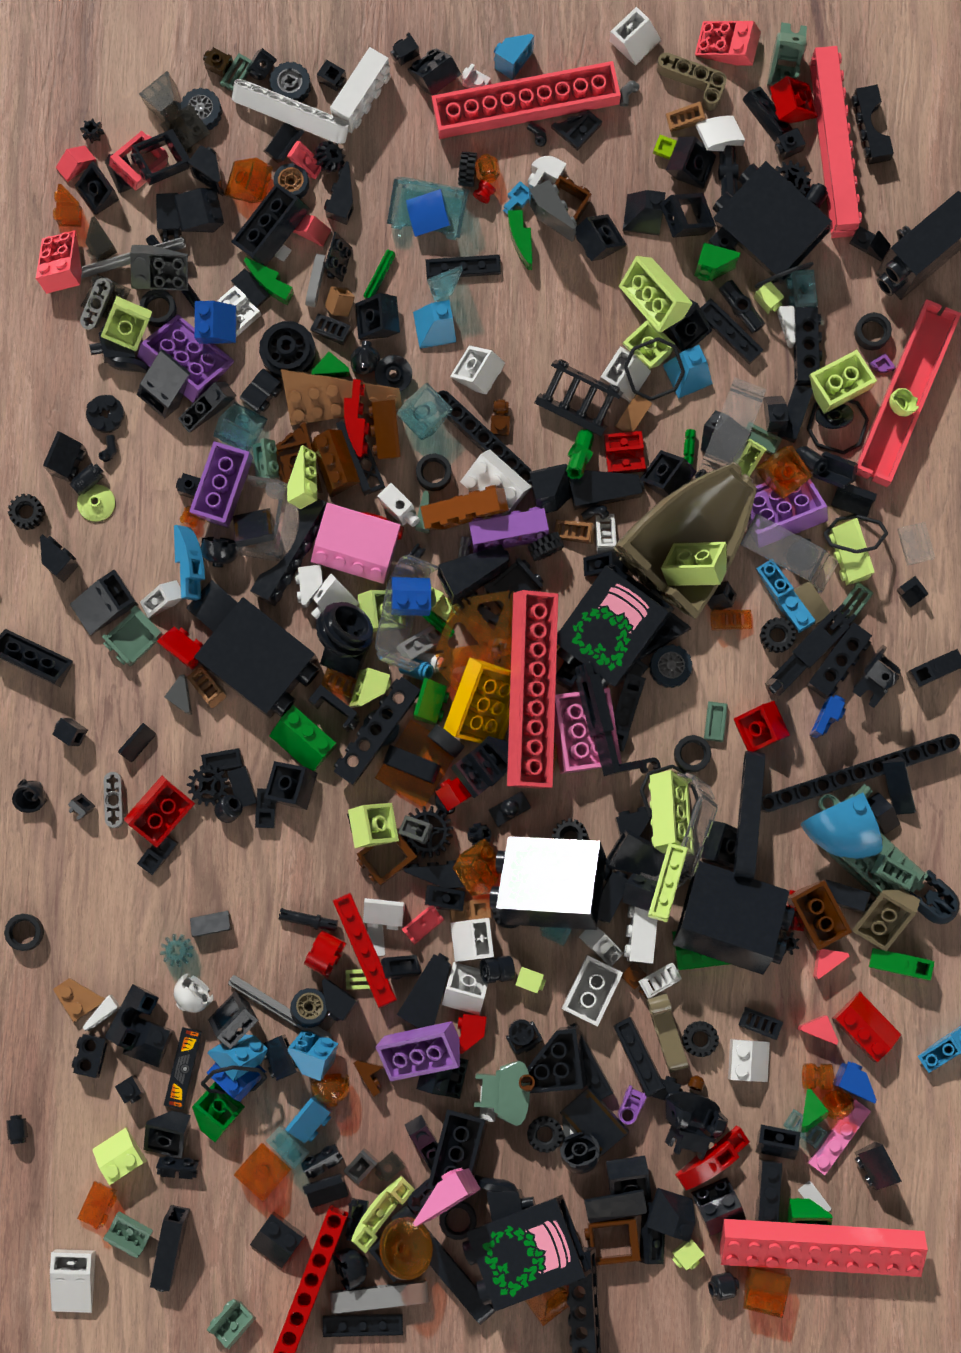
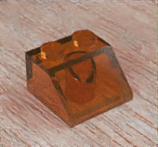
M258 158L234 161L224 196L249 203L262 202L267 194L266 190L271 180L273 167Z
M793 445L782 447L755 468L764 483L782 499L813 477Z
M262 1142L234 1173V1176L263 1202L290 1172L291 1168Z

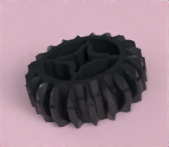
M422 806L423 812L420 813L419 809L416 808L415 812L417 815L414 816L410 812L409 816L416 819L423 817V821L429 823L428 816L434 817L441 822L443 827H433V833L429 837L430 841H427L426 844L427 848L417 845L411 838L405 841L407 844L411 843L409 847L412 850L416 848L414 852L416 856L421 851L422 858H425L426 852H429V858H433L432 852L435 851L436 855L439 856L440 852L438 849L441 848L444 852L446 851V848L443 846L444 843L449 846L451 845V842L446 839L447 837L453 838V834H448V831L454 829L452 826L447 827L451 823V819L444 821V818L447 816L446 813L439 816L441 809L438 808L436 813H434V807L430 806L429 812H426V806ZM444 833L442 840L432 847L433 836Z

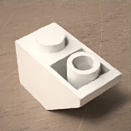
M321 565L298 567V573H295L296 584H300L297 599L298 603H302L303 608H307L314 600V594L324 583Z
M598 927L597 930H585L579 936L595 954L611 967L623 955V952Z

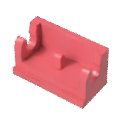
M429 906L402 928V931L415 945L444 921V918L435 907Z

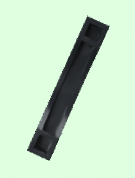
M317 498V501L298 509L299 526L296 539L286 556L277 565L258 576L250 590L256 597L273 606H276L277 602L281 600L284 590L291 583L294 573L301 566L303 558L310 551L312 543L317 537L327 504L325 501Z

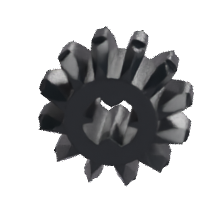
M328 140L327 142H321L314 150L316 154L313 158L318 161L316 165L321 166V171L326 170L327 173L338 171L344 165L343 159L346 155L342 154L343 148H339L338 143Z

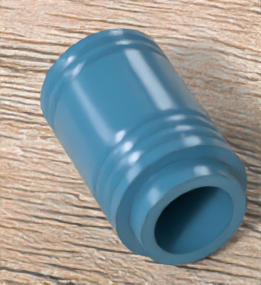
M401 658L398 662L401 674L422 681L424 678L431 679L434 672L431 663L417 658L409 663L404 658Z

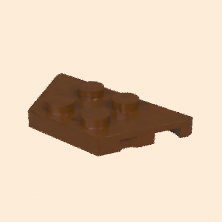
M305 422L301 423L300 427L293 433H289L282 442L276 444L278 471L281 483L284 486L288 485L300 447L303 445L312 450ZM316 467L317 493H323L318 470Z

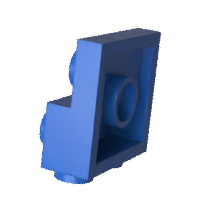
M835 695L825 700L809 736L816 739L821 735L823 736L824 733H827L831 724L842 719L846 711L843 708L845 705L844 698Z

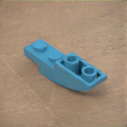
M174 525L175 563H180L181 598L197 601L201 599L200 581L205 579L200 545L191 527Z
M773 559L756 568L770 595L787 620L792 622L799 633L815 623L816 620L794 592V587Z
M961 1026L918 1055L928 1073L961 1054Z

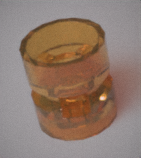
M815 1063L803 1064V1089H816L818 1086L820 1090H832L834 1081L832 1064H820L819 1067Z

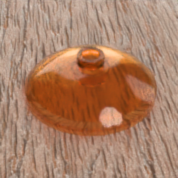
M401 1217L390 1222L384 1229L380 1239V1257L384 1267L392 1276L401 1280H412L421 1276L428 1268L433 1252L432 1240L428 1230L423 1224L415 1227L413 1224L415 1219L411 1217Z

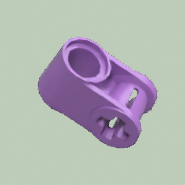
M632 1085L628 1086L618 1111V1119L623 1124L629 1125L635 1122L647 1098L646 1093L633 1089ZM625 1110L632 1112V1118L629 1121H625L622 1118V1113Z

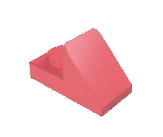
M296 141L287 157L293 163L305 169L308 177L315 180L321 171V166L316 165L318 161L313 158L314 154L301 141Z

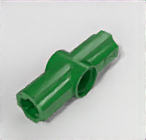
M581 429L578 432L575 443L568 452L570 460L566 471L571 479H580L583 476L585 467L593 455L591 447L594 436L593 432L588 429Z

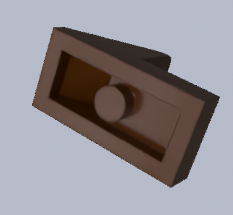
M359 1060L355 1061L353 1064L373 1097L381 1093L379 1089L382 1087L377 1077L373 1078L371 1075L384 1066Z

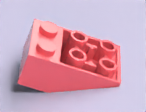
M703 21L695 56L736 66H753L761 31L754 21Z
M76 230L43 238L36 280L45 293L48 294L79 286L82 269Z

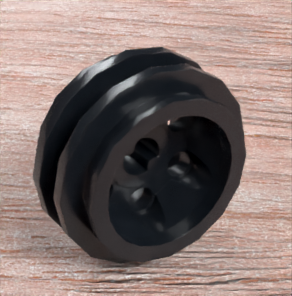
M282 321L272 325L264 332L260 340L259 354L264 367L272 375L283 379L281 369L304 373L310 370L316 359V346L312 334L303 325L294 321ZM298 339L303 342L301 345L296 344ZM289 345L290 349L285 350L284 346ZM298 353L303 354L300 359L296 357ZM274 354L279 355V358L277 360H274L272 358ZM287 360L292 362L291 364H284Z
M339 602L327 605L316 620L319 641L325 649L342 658L357 657L364 653L373 640V626L369 617L363 610L351 603Z

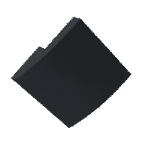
M211 580L201 591V599L193 600L186 608L214 632L238 602Z
M479 745L450 767L473 798H476L504 776L482 745Z

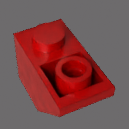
M463 1013V1018L459 1017L457 1029H461L459 1037L460 1054H463L484 1037L487 1016Z

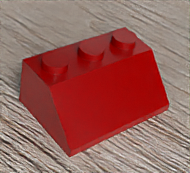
M161 775L124 820L157 848L195 803Z
M860 991L832 1018L873 1062L877 1063L893 1048L902 1035Z

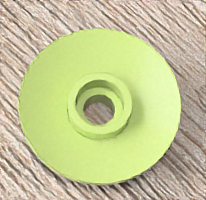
M95 484L84 495L82 493L78 497V510L89 521H103L113 513L115 497L107 487ZM93 499H98L97 504H92Z

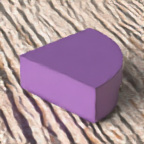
M886 353L869 364L872 369L881 373L891 372L896 369Z

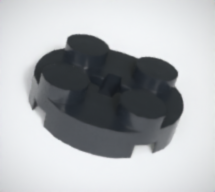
M113 395L97 396L87 404L86 418L92 428L102 433H111L121 426L125 417V411L120 401ZM103 410L110 411L108 418L100 416Z

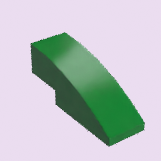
M508 210V226L511 240L523 264L528 270H532L531 228H523V210Z
M245 257V266L252 277L269 295L288 306L294 294L293 287L280 281L279 272Z

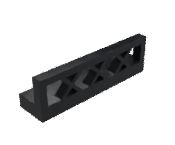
M343 420L337 422V429L343 432L364 496L384 489V482L369 445L367 451L369 457L365 456L366 453H364V457H361L359 460L350 442L346 424ZM363 458L372 463L369 471L361 467ZM369 477L378 478L380 485L370 488L368 484Z

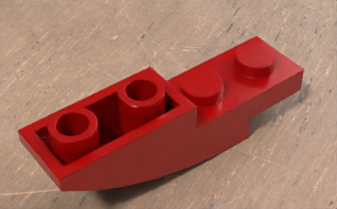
M353 379L352 398H344V419L350 442L358 457H364V453L367 454L368 442H365V435H369L370 423H367V419L359 418L360 415H363L364 410L361 396L365 395V384H362V380Z
M736 1125L706 1152L703 1160H700L696 1155L675 1176L686 1191L713 1178L740 1158L737 1153L749 1144L750 1141L741 1127Z

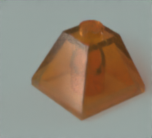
M562 1286L527 1299L525 1302L544 1326L569 1307L567 1305V1295L569 1292Z

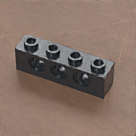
M795 307L794 382L795 385L810 386L809 375L821 369L822 350H819V343L822 342V332H819L818 325H821V314H818V307ZM803 326H810L812 331L804 330ZM804 344H810L813 349H806ZM804 362H811L813 367H806Z
M853 622L806 686L824 699L828 696H833L838 689L837 683L840 680L843 682L848 676V668L851 665L855 666L861 658L858 656L861 650L866 651L872 643L869 641L872 635ZM848 642H853L856 645V651L849 650ZM837 657H841L845 660L844 666H839L837 664ZM826 672L833 674V681H828L825 678Z

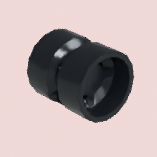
M510 956L482 959L480 961V976L483 983H496L498 980L500 982L512 981L515 976L513 959Z

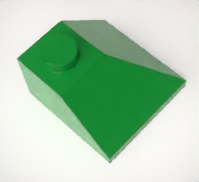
M216 1082L210 1086V1089L223 1090ZM206 1091L192 1108L199 1129L212 1141L216 1142L245 1106L228 1094Z
M796 1198L789 1200L788 1223L832 1225V1214L811 1199Z

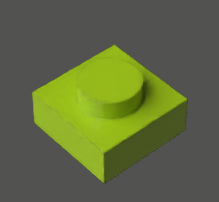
M659 135L653 154L670 160L677 140Z

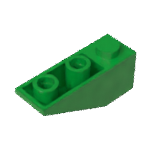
M872 948L869 967L931 981L935 961Z

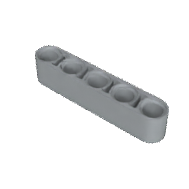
M427 1281L360 1287L350 1291L346 1289L331 1291V1312L345 1313L428 1303Z

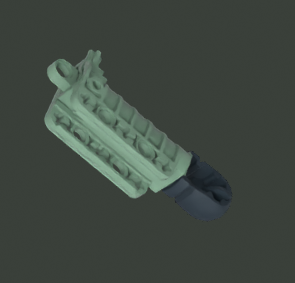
M863 784L854 795H849L845 800L864 793L867 799L873 791L869 786ZM827 794L820 798L818 805L820 810L823 811L826 810L823 806L825 798L831 799L833 806L841 802L833 795ZM882 833L883 847L878 855L854 859L839 857L826 852L875 897L880 895L877 892L881 893L883 890H905L871 873L879 855H886L917 873L910 891H905L920 899L918 911L926 919L940 925L947 924L959 912L960 902L955 892L941 879H936V875L931 870L924 872ZM891 866V868H890V870H889V872H888L889 875H890V873H891V871H892V869H893L892 866ZM898 870V873L895 877L896 879L899 876L900 870ZM868 871L871 873L872 879L868 876ZM905 873V876L902 880L903 883H905V880L908 876L907 873ZM924 880L938 891L933 892L929 890L924 895L926 904L920 896H916L913 893L916 889L920 891L925 886L923 884Z

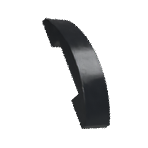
M627 673L614 714L619 750L623 752L646 680L644 677Z

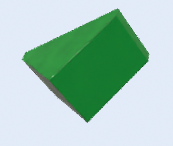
M330 352L311 371L312 375L334 378L350 377L349 367Z
M809 1088L806 1091L801 1133H806L828 1116L826 1107Z

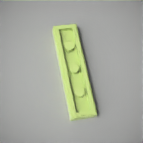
M672 843L668 844L648 917L663 922L668 921L688 848Z

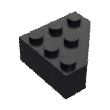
M579 1026L560 1027L527 1067L529 1075L535 1080V1086L530 1091V1094L583 1089L587 1085Z

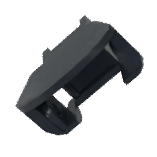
M884 645L879 648L865 666V674L852 691L861 697L867 690H871L874 694L870 698L869 705L873 708L889 691V688H892L897 683L901 671L895 663L883 655L887 649Z
M683 1091L669 1093L665 1097L666 1119L671 1127L665 1143L672 1147L675 1139H677L674 1148L676 1154L680 1155L683 1148L692 1152H698L697 1157L703 1160L710 1142L714 1143L715 1138L718 1139L726 1130L728 1119L720 1112V1107L713 1100L705 1096ZM705 1129L711 1134L710 1137L703 1133Z

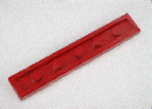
M351 893L333 900L378 1008L380 1009L397 1001L388 979H385L383 967Z

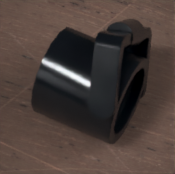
M517 1019L508 1028L509 1036L507 1035L506 1038L517 1055L523 1052L527 1053L534 1049L535 1045L542 1042V1036L533 1021ZM535 1030L539 1038L533 1041L532 1039L534 1037ZM513 1043H515V1044H517V1045H523V1046H522V1048L516 1050V1048H515V1046L513 1045Z

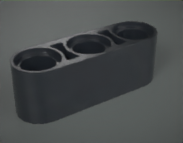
M389 745L382 762L387 766L432 784L435 783L441 765L392 745Z

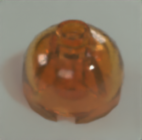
M341 1073L325 1074L321 1081H314L311 1078L310 1088L315 1100L326 1104V1107L337 1106L338 1102L343 1101L349 1093V1075L346 1074L345 1078H343Z

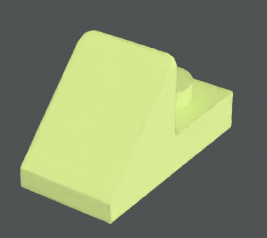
M431 587V610L445 622L449 623L459 610V607L456 604L452 605L450 600L444 596V593Z

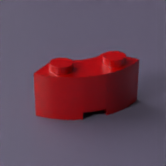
M458 777L452 781L450 778L440 784L442 788L435 792L447 811L471 797V794Z

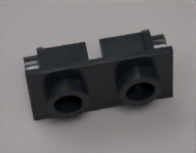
M335 1143L332 1146H326L314 1156H308L301 1163L302 1170L308 1179L310 1177L314 1178L325 1172L323 1164H326L327 1168L330 1169L341 1163L340 1161L343 1157L338 1152Z
M171 1156L160 1157L156 1166L157 1175L175 1178L177 1171L179 1172L180 1179L193 1180V1178H197L198 1170L196 1169L199 1160H193L192 1158L178 1159Z
M352 1198L351 1203H348V1218H350V1222H347L345 1233L347 1241L352 1240L358 1223L368 1209L369 1201Z

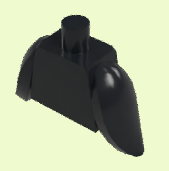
M103 326L101 332L98 333L99 343L89 344L91 356L102 354L104 363H108L114 369L146 374L149 366L135 359L134 350L101 337L104 329Z
M475 1174V1180L479 1187L489 1190L487 1191L492 1221L536 1205L534 1196L523 1198L522 1190L517 1189L516 1185L504 1179L486 1178Z

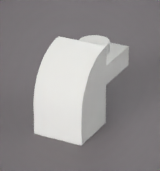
M543 156L536 159L532 163V174L527 181L529 189L541 184L544 179H550L551 183L555 184L558 177L564 175L566 163L552 156Z

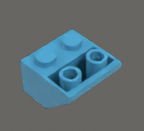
M302 1030L288 1047V1052L302 1075L321 1081L335 1062L339 1043L330 1038L315 1035L311 1031Z

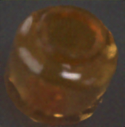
M489 154L481 155L475 163L477 178L480 181L493 183L500 176L498 159Z

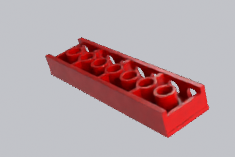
M330 1205L273 1353H296L348 1217V1212L336 1208L334 1205Z

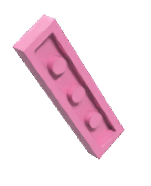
M853 1099L808 1163L820 1173L826 1175L871 1111L856 1099Z

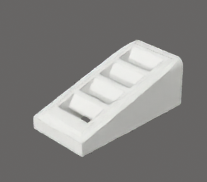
M780 306L777 315L788 348H792L796 342L794 306Z
M609 514L605 519L595 515L597 554L614 551V546L617 544L615 515ZM611 521V524H600V522ZM601 529H611V531H601ZM601 537H611V539H601Z
M670 963L638 982L647 998H650L677 983L682 978L674 963ZM648 980L651 982V984H652V986H653V988H654V991H653V989L651 988V986H650Z
M113 995L107 996L83 1026L85 1031H90L120 1009L121 1006Z

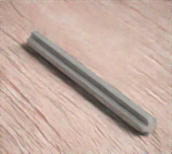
M180 237L153 246L177 251L185 248L186 244L185 240ZM130 253L82 266L81 277L85 278L131 264Z
M233 975L229 980V986L297 1028L331 1039L332 1035L318 1026L305 1028L296 1024L288 1007L236 975Z

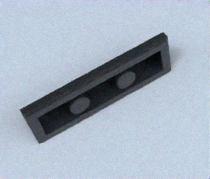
M761 87L748 91L744 96L743 102L774 142L778 136L793 130L789 123L779 120L774 103Z
M794 385L787 405L788 425L786 431L778 432V437L795 443L813 393L812 387Z
M899 756L882 762L891 805L894 807L896 814L916 813L905 761Z
M643 1189L584 1200L590 1224L647 1213Z
M646 1201L647 1213L642 1214L641 1261L639 1262L644 1264H664L665 1234L645 1226L653 1203Z

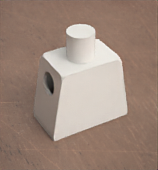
M392 483L378 495L382 507L401 525L408 523L414 527L418 524L420 518L416 515L413 504Z
M330 574L313 596L314 601L319 606L311 614L317 619L327 605L348 602L357 606L359 602Z

